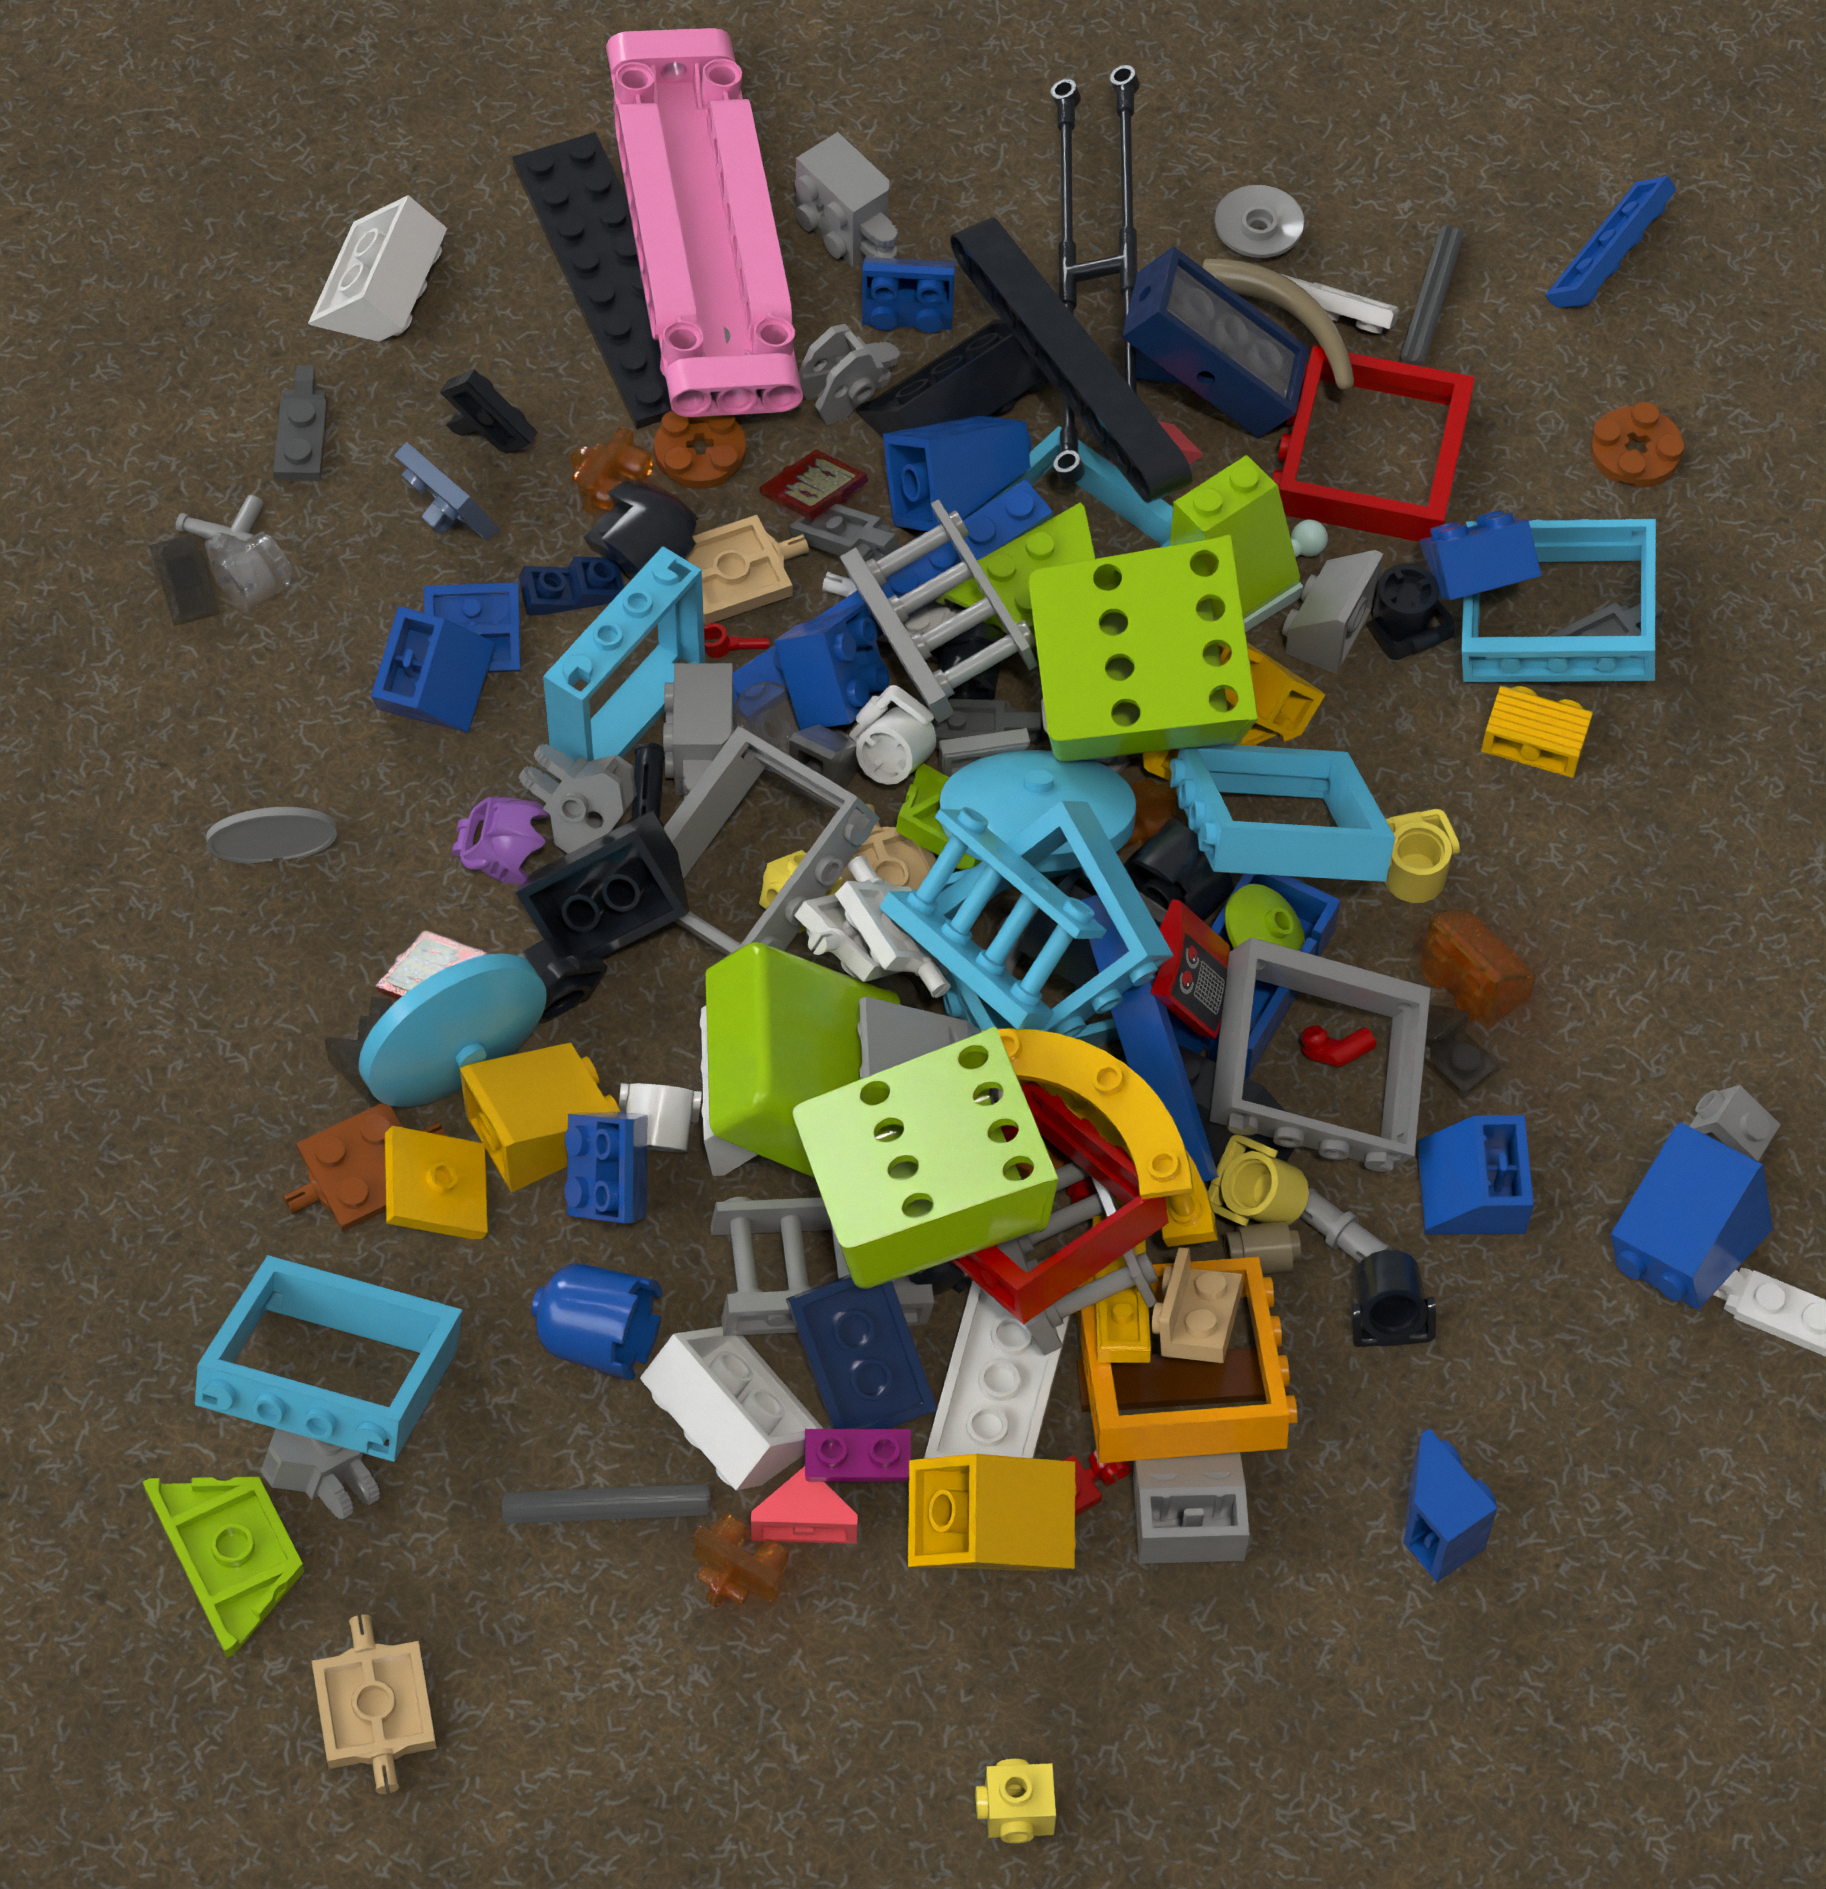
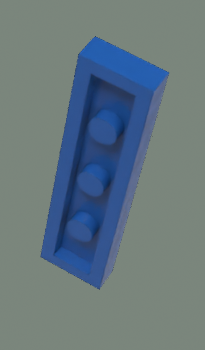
M1669 176L1635 182L1545 294L1552 305L1558 308L1568 306L1582 307L1595 299L1598 294L1597 289L1608 276L1619 269L1621 265L1620 260L1630 248L1642 240L1643 231L1652 220L1659 217L1665 211V204L1677 190Z

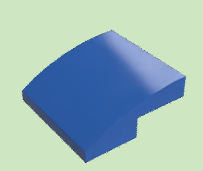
M518 582L424 586V613L445 618L495 642V649L487 673L521 672Z

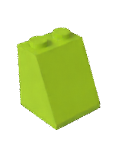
M1248 455L1174 501L1170 546L1231 534L1243 620L1300 583V574L1278 485ZM1218 562L1215 564L1212 574L1216 572L1219 566ZM1212 598L1214 617L1218 620L1223 616L1225 606L1220 600Z

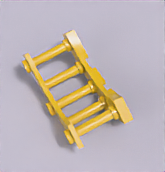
M997 1029L1020 1086L1028 1081H1035L1052 1096L1058 1094L1064 1101L1067 1109L1080 1119H1088L1096 1127L1100 1136L1113 1147L1116 1145L1122 1147L1135 1164L1142 1199L1167 1196L1165 1200L1169 1223L1162 1227L1163 1240L1167 1247L1218 1241L1215 1215L1205 1184L1194 1161L1185 1148L1172 1116L1158 1095L1144 1079L1111 1054L1082 1040L1059 1033L1035 1029Z

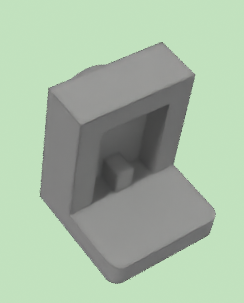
M1741 1085L1721 1091L1712 1090L1698 1102L1695 1109L1698 1114L1690 1127L1703 1134L1712 1132L1725 1145L1759 1161L1781 1124Z

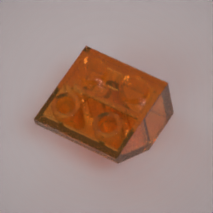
M1469 909L1437 910L1430 915L1420 962L1422 971L1426 979L1437 988L1443 986L1455 997L1456 1005L1464 1017L1470 1021L1477 1019L1488 1030L1531 997L1536 974Z

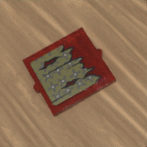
M815 449L793 465L785 466L781 473L760 486L759 490L762 496L809 520H813L836 503H843L845 497L869 481L866 473Z
M424 930L404 954L396 957V963L377 983L376 988L378 992L399 1000L412 988L439 971L464 960L487 955L488 953Z

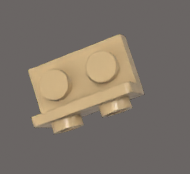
M1179 1247L1174 1266L1166 1265L1162 1282V1294L1165 1296L1164 1303L1156 1302L1152 1316V1333L1160 1334L1161 1356L1224 1363L1243 1290L1242 1274L1191 1268L1190 1249Z

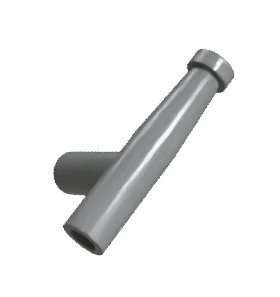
M253 495L247 496L231 528L190 518L185 513H180L176 521L177 531H187L210 541L263 557V547L267 548L269 545L268 539L249 534L264 506L263 501Z

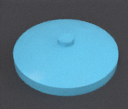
M1022 750L981 758L955 772L945 783L941 791L940 809L962 810L963 807H968L979 812L988 820L987 828L1007 843L1061 800L1088 801L1114 850L1117 852L1128 842L1134 831L1136 799L1129 784L1118 773L1099 762L1092 760L1061 762L1054 757L1052 751ZM941 823L945 835L950 839L953 833ZM1068 841L1034 866L1039 872L1062 871L1082 867ZM970 847L967 848L966 854L983 861Z
M487 954L447 967L408 991L378 1020L367 1036L360 1053V1075L373 1096L380 1102L390 1106H420L451 1096L462 1090L459 1068L476 1062L513 1055L524 1044L537 1026L545 1009L546 987L533 966L524 958L513 954Z

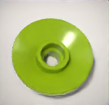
M1249 884L1235 891L1229 898L1225 910V925L1234 949L1251 937L1290 949L1301 950L1305 943L1302 925L1294 909L1279 893L1264 885Z

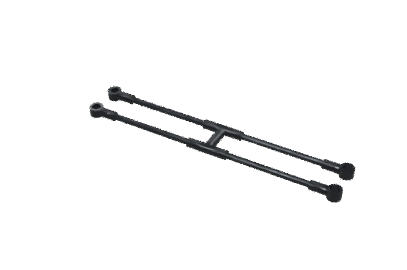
M1129 65L1117 67L1110 75L1111 83L1117 95V115L1120 117L1122 228L1119 231V255L1076 264V243L1073 241L1072 130L1075 128V107L1080 103L1081 95L1075 82L1070 79L1060 80L1051 88V95L1058 110L1057 125L1061 131L1062 241L1058 245L1059 298L1074 315V309L1077 306V282L1120 273V294L1123 296L1124 326L1138 273L1137 231L1133 227L1131 117L1134 115V93L1139 89L1140 82L1135 69ZM1124 339L1125 381L1137 395L1136 348ZM1063 399V428L1060 430V454L1054 459L1053 465L1059 479L1063 483L1072 484L1082 479L1085 474V466L1078 451V430L1075 428V413Z

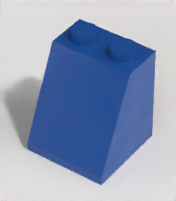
M974 416L883 434L894 526L930 531L935 528L939 523L931 503L938 499L948 514L956 510L963 520L1031 468L1029 453L1032 444L1026 428V421Z
M1679 1122L1671 1132L1611 1233L1615 1261L1618 1268L1632 1279L1640 1278L1658 1288L1670 1300L1682 1301L1699 1310L1773 1230L1764 1166L1762 1163Z

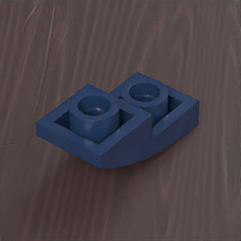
M573 556L568 568L523 566L519 575L527 615H547L610 604L624 589L619 563L603 557Z

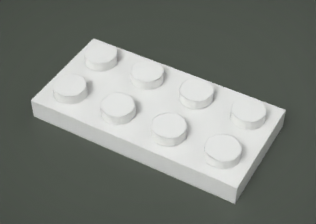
M974 1281L971 1284L924 1459L967 1454L1034 1458L1063 1347L1044 1356L1027 1324L1023 1325ZM1071 1315L1062 1318L1064 1324L1056 1327L1062 1345H1064Z

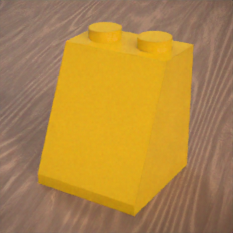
M571 1042L476 1062L459 1068L466 1116L481 1142L485 1144L486 1151L511 1193L568 1166V1152L565 1147L568 1114L620 1112L614 1098L610 1094L604 1097L596 1085L599 1083V1077L589 1057L580 1058Z
M967 1454L909 1460L908 1567L1032 1571L1075 1569V1462L987 1454Z

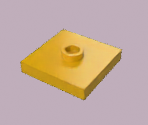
M391 1126L385 1133L387 1224L467 1239H483L488 1233L485 1144Z

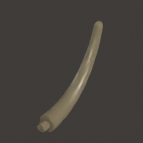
M1227 259L1204 260L1203 269L1235 293L1273 303L1301 321L1314 335L1325 352L1337 387L1343 391L1352 388L1354 385L1353 370L1343 339L1329 315L1307 291L1287 277L1259 265Z

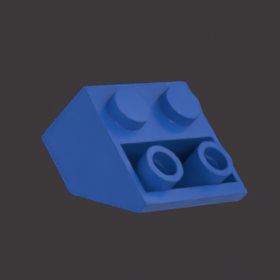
M865 257L862 269V325H870L883 331L891 330L895 327L918 328L926 333H935L941 329L952 330L956 262Z
M1503 510L1476 516L1477 525L1467 527V524L1458 525V522L1440 525L1430 529L1432 537L1419 540L1431 574L1437 581L1440 596L1448 600L1542 576L1529 520L1516 518L1513 516V512L1504 513Z
M866 603L856 604L795 625L774 640L800 730L818 724L823 727L850 724L873 696L879 697L889 687V672L886 665L882 663L876 642V626L869 617Z
M398 606L371 698L377 710L468 733L496 644L445 618Z
M626 1112L568 1114V1129L565 1134L568 1169L564 1189L567 1202V1216L617 1223H634L647 1217L648 1115Z
M1525 1115L1472 1116L1418 1140L1417 1153L1424 1235L1526 1234L1534 1204Z
M1429 1428L1421 1434L1411 1473L1403 1544L1437 1583L1486 1549L1498 1507L1489 1487L1479 1479L1474 1480L1464 1469L1461 1457L1454 1446L1447 1440L1440 1441Z

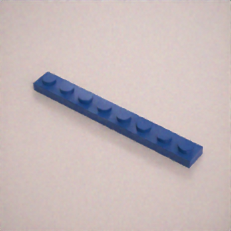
M1024 479L962 520L970 534L963 539L975 559L979 560L1054 517L1053 511L1031 484ZM949 541L885 578L887 583L882 585L881 589L887 599L893 595L900 598L962 562ZM857 590L818 617L865 602ZM924 605V606L920 607L919 609L915 610L914 612L908 614V617H910L911 615H913L914 613H916L917 611H919L920 609H922V608L925 607L926 605ZM867 607L869 617L875 623L878 638L884 633ZM775 645L733 672L734 711L744 724L790 697Z

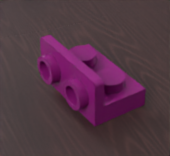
M805 1429V1479L807 1481H909L911 1429Z

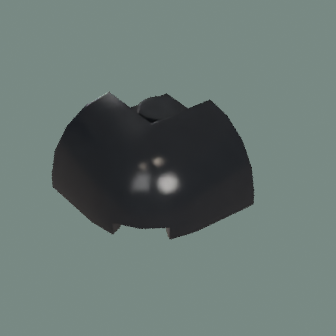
M634 479L619 483L607 492L615 506L608 513L604 514L597 521L596 525L583 537L593 551L619 563L626 575L633 579L662 546L685 559L696 545L692 537L697 524L696 520L699 518L676 495L649 482Z

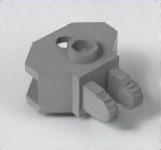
M846 324L831 326L809 347L800 367L799 377L803 396L806 400H812L818 396L815 406L826 425L833 424L848 416L861 403L869 401L876 389L883 388L884 385L887 386L891 379V372L887 368L889 366L893 367V365L896 366L901 356V351L891 342L887 343L886 341L865 344L859 336L856 337ZM818 361L821 362L819 365H817V366L814 367V365H815Z
M541 744L534 752L535 760L542 767H545L547 771L562 780L559 784L547 774H543L541 770L532 766L524 767L519 775V782L523 784L522 786H525L534 795L546 802L542 810L551 816L554 844L568 854L610 833L636 796L633 766L618 755L587 761L580 756L575 762L551 745Z
M275 1429L260 1471L272 1488L306 1492L311 1500L320 1497L327 1508L331 1510V1513L335 1515V1518L338 1517L341 1520L352 1515L354 1509L351 1497H349L348 1492H345L342 1486L343 1483L346 1482L354 1494L358 1496V1499L365 1503V1505L378 1501L380 1499L379 1495H381L378 1483L375 1482L371 1473L361 1461L364 1453Z

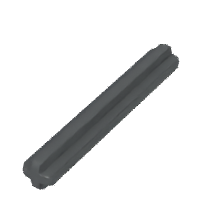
M1444 225L1440 228L1402 349L1401 363L1424 367L1461 247L1463 232L1459 227L1452 228L1449 225Z
M706 1484L507 1492L502 1497V1517L507 1524L703 1516L709 1514L711 1509L710 1489Z

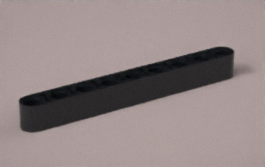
M991 217L950 236L951 248L962 270L1142 500L1149 504L1192 484V472L1180 448L999 221Z

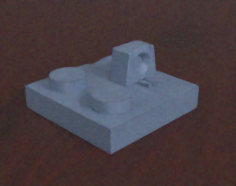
M408 442L394 455L406 468L401 476L421 494L427 489L435 498L422 515V518L438 534L444 533L459 520L462 523L465 522L485 541L500 530L467 493Z

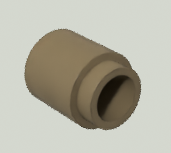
M1286 1221L1237 1226L1236 1232H1227L1224 1235L1226 1259L1259 1257L1262 1275L1292 1272L1293 1261L1301 1260L1299 1233L1297 1230H1289Z

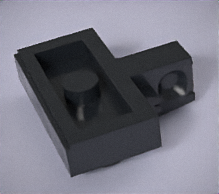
M475 369L448 379L440 391L457 409L451 421L446 424L457 435L464 436L478 430L499 451L507 454L531 444L538 433L525 419L524 414L516 407L511 406L494 389L491 381L485 376L480 375Z

